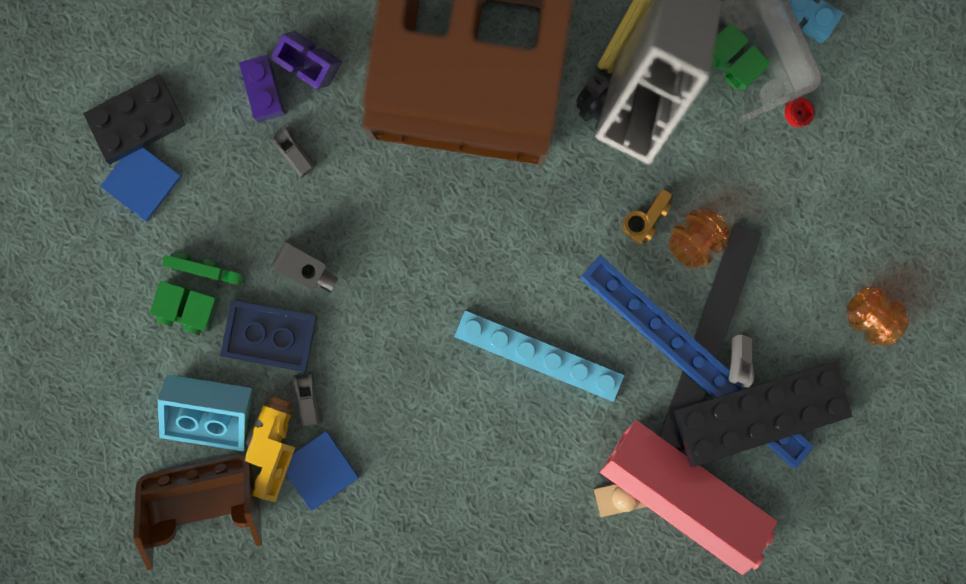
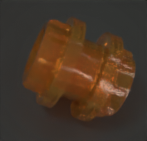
M710 209L692 210L685 218L687 227L677 224L671 230L668 246L675 258L688 268L706 267L712 261L711 250L721 253L727 247L729 228L725 221Z
M870 286L860 290L849 302L846 313L849 318V326L857 332L865 330L864 338L871 345L889 346L904 334L909 325V319L906 317V307L899 301L890 303L891 294L882 287L876 289Z

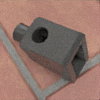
M284 241L271 264L274 270L311 290L317 285L330 293L338 280V277L325 271L327 266L325 263ZM305 265H309L314 268L312 275L307 276L301 273L302 268Z

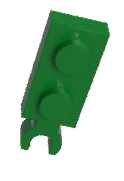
M174 251L173 257L164 255L162 263L164 267L236 285L242 284L244 274L218 268L219 262L202 258L201 264L190 261L191 255Z

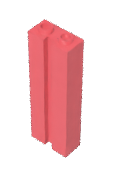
M637 420L623 433L615 446L614 452L609 456L600 471L602 475L741 575L751 568L755 570L759 567L765 557L762 554L764 548H767L775 537L773 530L778 521L700 465L690 467L688 457Z

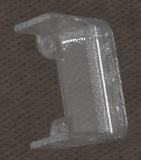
M728 0L721 4L719 17L723 15L727 26L732 22L739 31L753 27L765 56L771 63L770 67L775 76V79L765 83L760 89L759 98L763 107L742 115L738 119L739 125L777 110L811 93L819 86L821 82L820 71L788 0Z

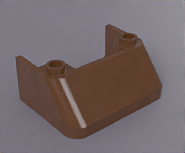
M236 454L152 472L142 476L137 481L133 539L147 570L153 569L154 547L171 542L176 536L177 526L231 514L233 523L238 527H249L256 546L262 545L261 511L258 497L253 496L255 483L250 463L245 461L246 456Z

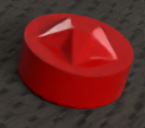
M805 98L791 100L785 107V118L793 127L807 126L814 118V108L810 101Z

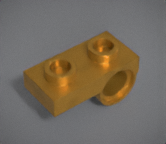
M662 189L646 213L632 211L626 215L622 221V230L625 235L638 245L642 244L643 240L649 242L657 230L653 226L659 216L664 218L673 205L669 202L672 194ZM631 217H638L642 220L643 229L640 232L636 233L629 229L628 221Z

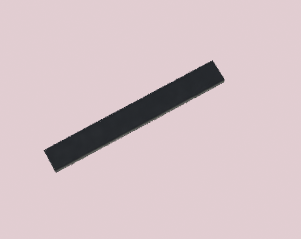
M736 224L732 227L694 335V339L717 360L761 237V233ZM683 370L659 436L672 446L685 450L674 410L703 402L706 391Z

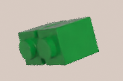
M731 22L715 38L711 66L714 69L719 67L725 72L726 76L724 79L733 89L739 88L743 91L771 63L753 45L732 66L728 61L749 42Z
M160 281L149 314L157 316L156 322L168 326H173L174 322L185 325L184 331L200 335L201 330H210L219 298L192 291L169 282Z

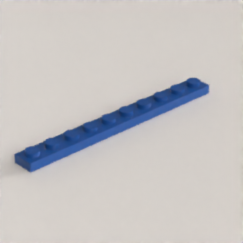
M601 255L580 276L581 280L713 398L745 389L740 382H730V371ZM801 434L766 444L791 468H797L814 447Z

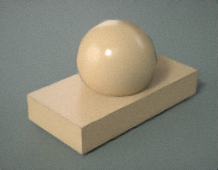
M615 483L594 488L600 517L631 512L635 509L647 507Z

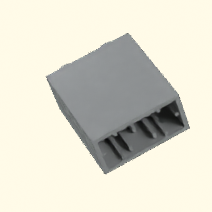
M722 0L652 1L615 61L595 138L650 164L709 77Z

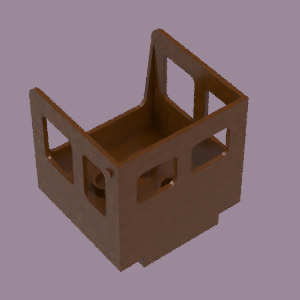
M378 0L362 105L365 108L362 128L370 139L544 166L548 156L572 0H454L450 29L443 37L415 33L420 0ZM488 1L538 9L541 13L536 48L533 50H523L478 43L477 37L482 6Z

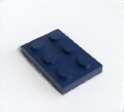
M231 300L220 356L306 372L317 316Z

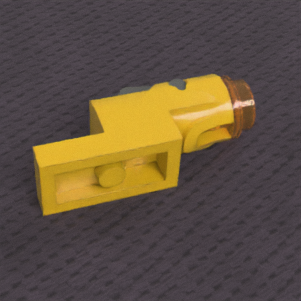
M270 396L269 401L265 402L245 438V442L248 445L245 461L262 467L261 473L255 480L253 496L276 502L295 447L282 443V439L286 438L288 422L292 414L290 410L292 403Z

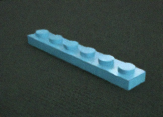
M464 311L454 336L613 402L624 378L623 374L468 311Z

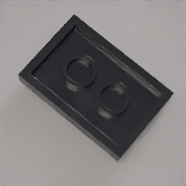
M160 74L83 113L105 161L109 165L186 125Z

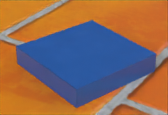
M143 147L122 158L100 187L144 221L148 222L182 176Z
M325 431L295 452L286 472L287 477L311 511L359 479V476L328 431Z

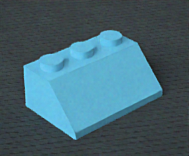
M166 375L158 398L159 438L244 451L252 408V388L183 376Z

